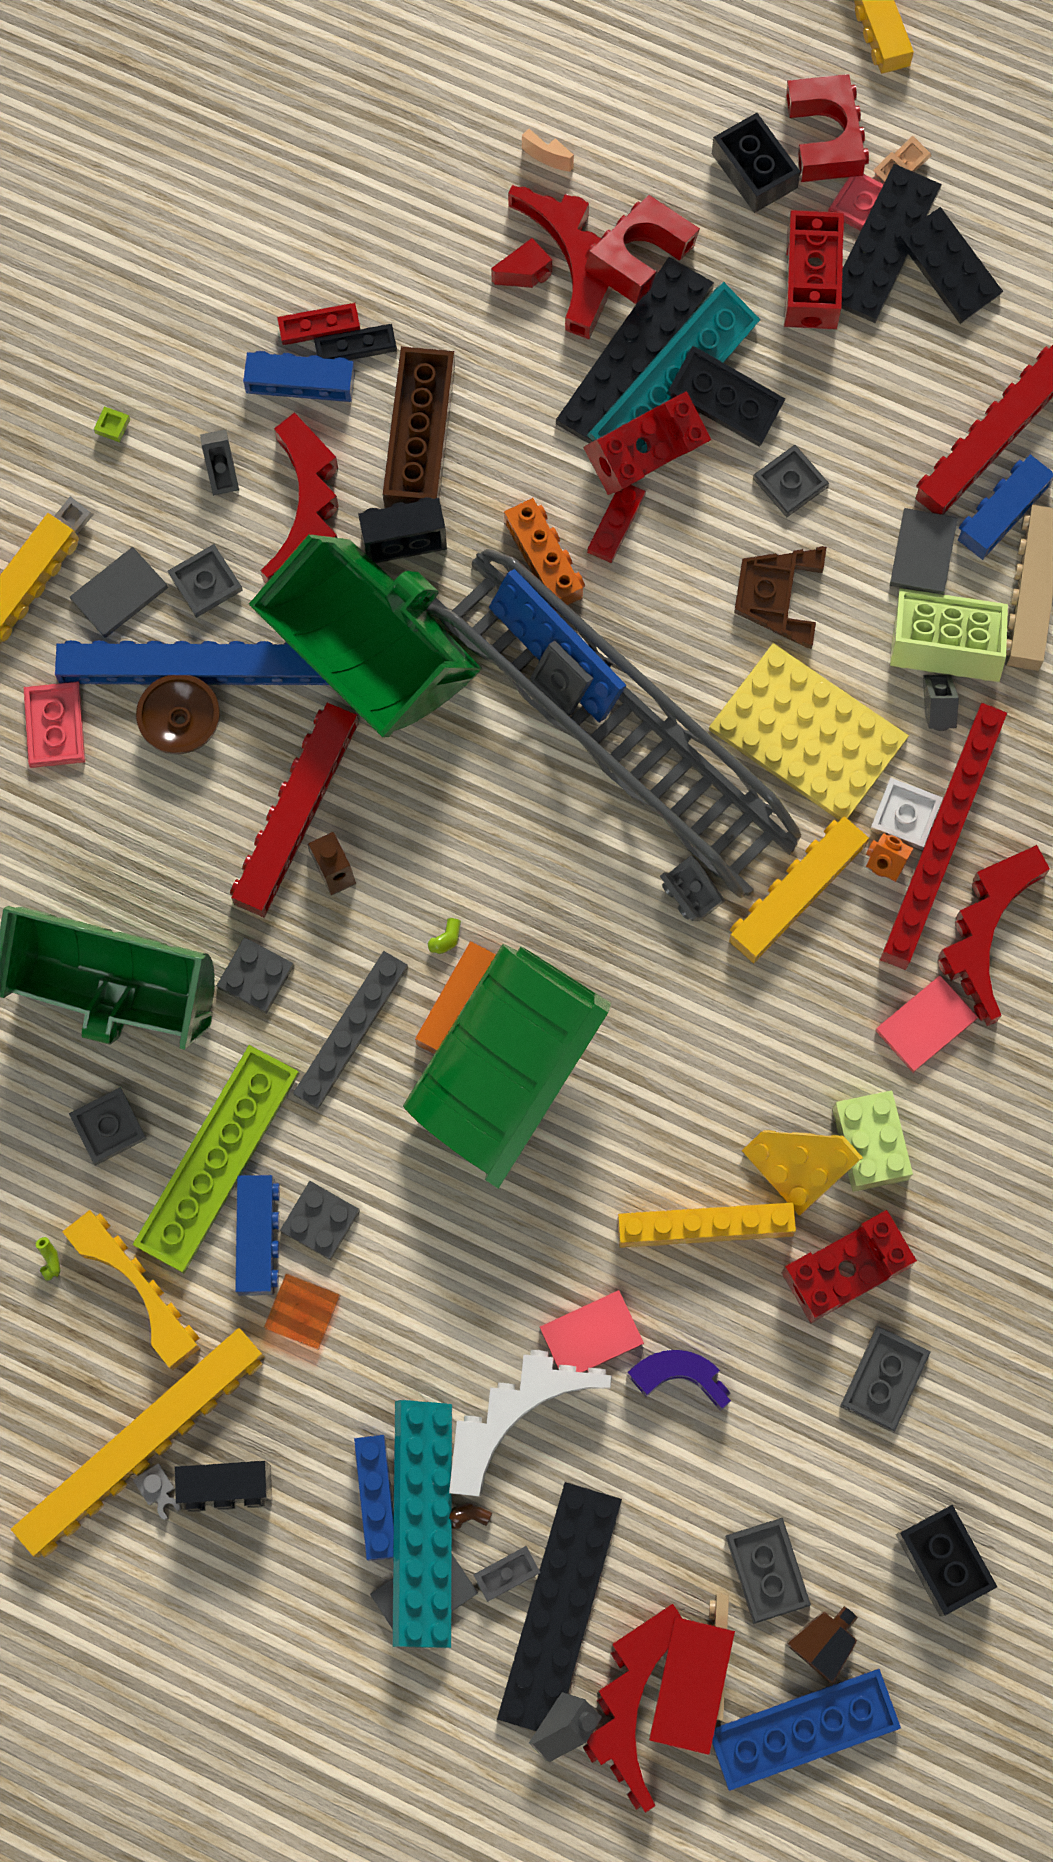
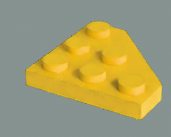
M771 1130L760 1132L741 1150L788 1203L793 1202L794 1210L799 1216L863 1158L844 1136H824L798 1132L784 1133Z

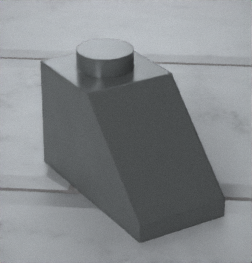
M227 430L200 434L213 496L238 491L239 485Z
M923 675L925 718L929 729L946 731L949 728H957L959 697L951 675Z
M562 1692L529 1744L545 1761L551 1762L585 1744L602 1717L585 1699Z

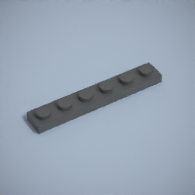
M385 951L382 952L294 1090V1096L317 1110L319 1109L408 969V964Z

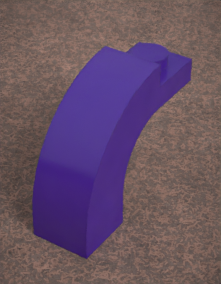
M667 1350L652 1354L641 1360L627 1372L628 1378L645 1397L668 1380L685 1379L696 1384L720 1411L731 1402L727 1397L731 1393L719 1380L716 1383L712 1380L720 1370L706 1358L689 1351Z

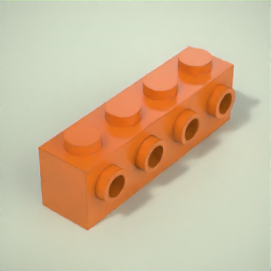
M531 498L504 511V523L532 574L566 605L582 599L583 587H585L584 580L579 572L575 573L571 567L573 562L566 549L562 551L558 544L560 538L556 529L548 526L546 522L548 517L543 506H537L535 500Z

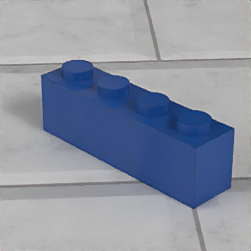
M265 351L247 352L243 378L245 392L247 394L352 402L355 379L354 362L340 357L323 359L316 355L300 357L291 353L276 355Z
M1031 454L1024 461H1017L1010 471L1012 475L1007 480L1002 478L993 489V492H995L990 499L985 497L977 506L976 510L978 512L973 518L970 516L966 517L959 526L961 532L958 541L982 560L1052 484L1053 472Z
M272 1175L237 1176L235 1292L238 1296L274 1295V1288L279 1287V1271L274 1270V1258H279V1241H274V1229H279L280 1226L279 1212H275V1201L280 1200V1184L275 1183Z
M384 1435L354 1438L366 1559L368 1561L392 1559L394 1551V1510L386 1437Z

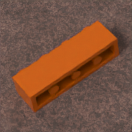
M471 941L469 942L415 1038L417 1046L435 1054L496 954Z

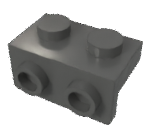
M689 856L669 873L664 872L660 875L664 882L662 884L663 889L670 897L674 896L679 903V912L687 920L701 921L725 902L723 896L694 856Z

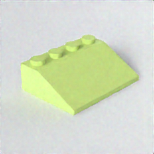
M899 588L890 666L1000 682L1006 659L1008 604Z

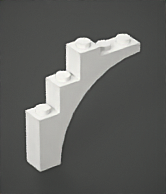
M531 1350L530 1355H523L520 1390H515V1384L498 1383L497 1388L490 1387L487 1424L482 1423V1417L464 1416V1421H457L449 1493L481 1496L485 1474L495 1450L506 1433L526 1413L541 1403L564 1393L583 1389H611L612 1376L606 1375V1369L588 1368V1373L576 1372L577 1367L570 1365H559L558 1370H553L554 1358L548 1357V1351Z

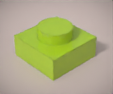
M104 406L94 427V432L97 435L120 443L130 422V417L125 413Z

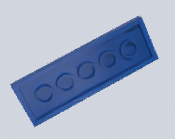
M515 569L508 572L489 609L539 661L548 645L556 641L593 678L580 704L600 723L607 718L627 685Z
M876 1669L715 1727L712 1745L727 1788L730 1791L901 1729L881 1671Z

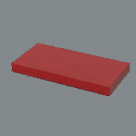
M675 1617L649 1741L710 1755L735 1631Z

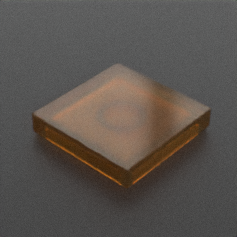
M285 1274L264 1329L319 1350L341 1295Z

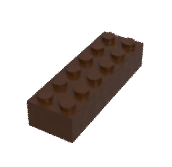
M401 346L382 494L384 508L391 507L395 503H414L425 497L440 499L455 373L454 351Z

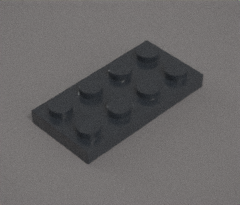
M941 207L898 237L897 240L960 324L1003 293V290Z
M695 346L690 348L666 393L674 398L687 391L697 412L759 447L763 443L786 399Z

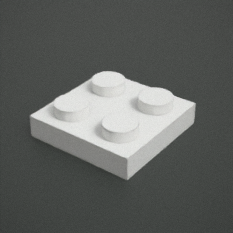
M890 778L870 831L881 835L884 833L888 836H896L904 844L923 850L943 797Z

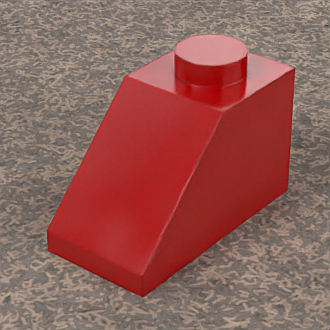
M531 238L491 268L492 282L495 285L533 288L538 283H544L551 276L552 259Z

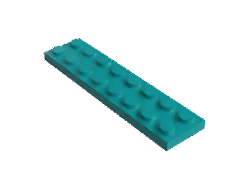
M725 282L719 284L587 436L592 441H595L672 399L673 397L666 393L692 346L724 362L761 319ZM638 439L636 441V448L640 453H645L647 451V444L644 440Z
M410 1400L395 1401L393 1647L451 1648L452 1520L449 1516L452 1510V1493H449L452 1472V1404Z

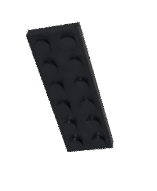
M893 164L842 268L841 309L876 323L909 255L897 239L901 234L928 216L941 190V183Z

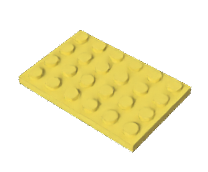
M774 643L709 726V731L839 821L843 816L847 819L851 816L909 737L905 732Z

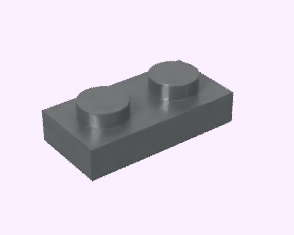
M527 1546L473 1575L487 1602L540 1574V1571Z

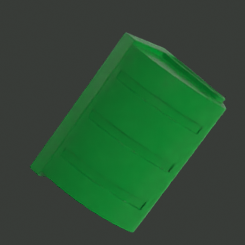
M308 535L249 603L382 738L390 737L394 731L417 722L439 708L463 689L482 669L426 611L438 595V590L419 572L405 571L393 580L350 539Z
M7 906L3 908L0 925V998H5L14 993L85 1014L81 1032L82 1038L109 1045L119 1039L124 1024L181 1036L179 1048L183 1050L188 1048L210 1028L213 1013L210 1010L214 998L215 976L213 961L209 954L178 946L171 947L166 943L119 931L113 932L111 929L64 917L58 918L52 914L24 907L15 908Z
M502 944L409 1094L403 1107L419 1124L442 1143L485 1172V1180L499 1189L609 1013L611 1003L524 947L520 946L517 951Z

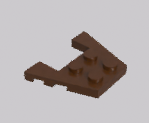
M820 546L808 551H803V549L794 550L793 553L782 555L775 553L743 558L734 613L795 643L812 649L816 622L788 618L794 570L823 573L827 547Z

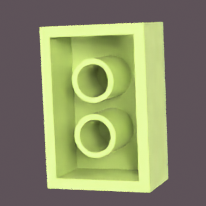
M893 1091L836 1102L832 1110L839 1136H844L863 1157L848 1171L852 1192L908 1181L913 1172Z

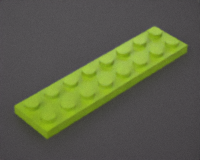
M248 1045L132 1244L134 1247L183 1274L186 1272L235 1187L237 1176H241L299 1076V1071Z

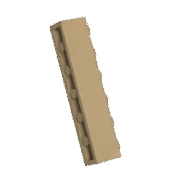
M1032 505L1029 514L1023 515L1021 530H1025V537L1020 539L1017 555H1022L1021 564H1016L1014 580H1018L1017 589L1013 588L1010 605H1015L1014 614H1009L1007 630L1011 631L1010 639H1007L1006 666L1039 671L1044 662L1053 598V508Z

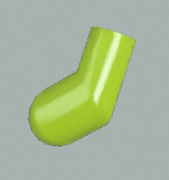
M448 918L445 933L428 941L429 951L444 954L453 949L458 943L461 920Z
M47 1237L39 1238L35 1246L47 1263V1265L40 1268V1272L46 1281H50L55 1276L57 1278L61 1272L58 1252Z

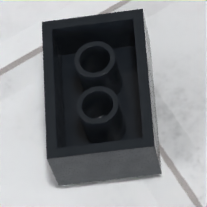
M758 112L713 137L711 154L754 213L798 188L801 171Z
M425 497L414 503H395L388 508H369L363 513H358L365 554L375 563L447 550L446 528L439 498Z
M266 1461L176 1466V1504L184 1507V1510H188V1512L206 1511L205 1505H214V1508H217V1510L235 1509V1503H244V1506H247V1508L265 1507V1501H272L271 1465Z
M953 1504L895 1534L940 1617L948 1615L997 1588L993 1577Z

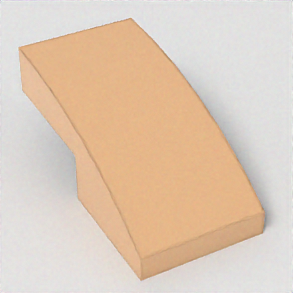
M530 129L522 134V150L527 154L559 170L570 172L573 169L574 154L556 138L547 145Z
M912 135L895 153L891 152L873 171L885 183L893 164L915 172L931 157V153Z

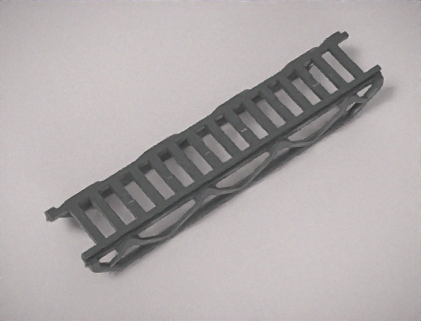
M485 549L483 552L477 553L476 558L472 561V566L485 579L452 611L437 598H435L426 611L439 618L444 626L461 639L476 655L502 670L520 695L531 706L537 709L555 728L577 739L602 771L622 787L632 799L662 817L681 843L716 876L723 879L739 898H743L745 895L749 896L754 889L739 874L772 841H775L790 855L797 847V842L801 838L800 829L777 795L518 560L492 549ZM493 561L503 565L508 572L515 569L545 601L576 628L588 646L609 667L612 666L626 673L657 702L668 718L663 721L625 687L619 697L623 704L591 735L587 734L580 725L591 714L583 706L569 717L532 681L521 673L535 658L528 648L512 663L501 655L517 638L509 629L493 645H490L482 637L499 619L491 610L473 627L462 619L494 587L499 589L505 578L490 562ZM597 648L601 650L608 658L604 657L601 653H599ZM633 712L643 722L609 754L599 744ZM676 719H677L686 729H688V730H684V729L677 723ZM653 730L663 740L629 772L619 762ZM693 739L710 749L736 773L749 792L746 795L743 794L688 742ZM671 749H674L683 759L651 790L647 789L639 780ZM693 767L703 777L669 809L659 799ZM713 785L723 796L690 828L679 817ZM758 794H759L762 798H764V799L768 802V804H766L764 801H762V800L758 797ZM733 803L744 814L710 846L700 835ZM772 813L776 814L788 831L787 833L769 817ZM754 822L764 833L729 867L720 857V854Z

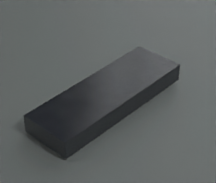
M392 324L314 338L317 356L323 359L340 357L354 360L397 352Z

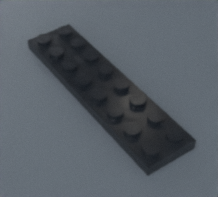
M669 257L655 276L651 290L634 306L556 418V425L588 444L593 442L587 436L588 433L702 305L713 289L714 282Z
M564 1483L540 1566V1574H538L497 1720L537 1731L562 1692L568 1693L622 1501L621 1498L571 1483Z

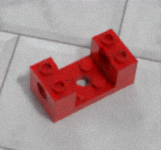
M791 210L787 229L788 284L784 307V327L837 329L842 303L844 213ZM819 258L823 264L815 267L810 265L808 260Z
M686 391L585 445L583 448L607 495H610L644 478L645 475L711 441V438ZM638 439L646 442L647 451L645 453H640L637 450L636 441Z
M885 1210L863 1222L857 1230L814 1254L810 1252L786 1265L781 1273L811 1324L911 1268L917 1260L889 1212ZM845 1261L852 1263L855 1268L854 1275L851 1277L842 1276L839 1272L840 1263Z

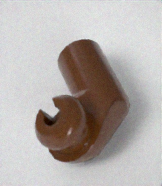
M470 1502L452 1508L449 1516L452 1520V1529H460L461 1525L469 1520H474L487 1526L492 1512Z

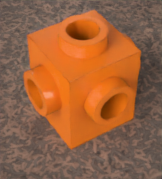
M883 833L878 842L873 840L866 852V855L870 857L866 867L871 869L876 875L887 877L896 882L913 848L904 844L898 837L888 836Z

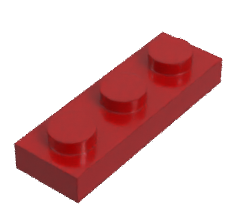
M355 303L277 317L282 345L310 341L316 337L360 329Z
M629 485L615 492L587 548L588 554L609 563L613 562L645 497V490Z

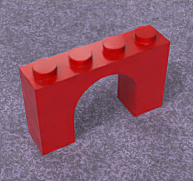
M849 74L787 80L786 103L789 118L826 116L837 121L844 130L839 137L831 141L799 144L797 163L801 171V182L863 176L865 165L869 164L868 148L863 147L865 142L864 127H859L861 120L860 106H855L857 98L856 85H851Z
M648 195L642 202L637 201L627 216L623 215L612 230L608 229L597 245L594 243L589 247L585 255L587 262L584 270L637 304L651 290L656 271L631 255L625 245L634 241L649 242L680 261L695 246L700 228Z

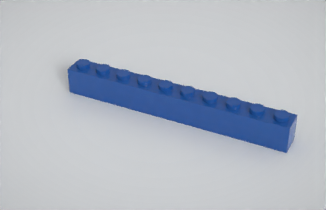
M69 640L65 641L64 644L56 643L55 676L59 683L151 685L156 680L168 675H190L202 680L207 685H329L287 642L284 644H272L268 641H260L256 644H245L241 641H232L229 644H218L214 641H204L201 644H190L187 641H176L174 644H163L160 641H148L147 644H136L133 641H121L119 644H108L105 641L98 640L93 641L92 644H81L78 641Z

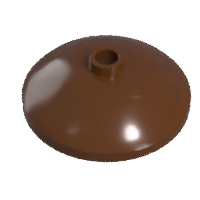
M168 675L156 680L143 692L136 709L137 725L147 743L161 752L176 755L190 753L204 746L216 732L220 719L219 704L212 689L202 680L190 675ZM180 717L185 718L184 723H182V724H177V723H176V720H177L178 718H180Z

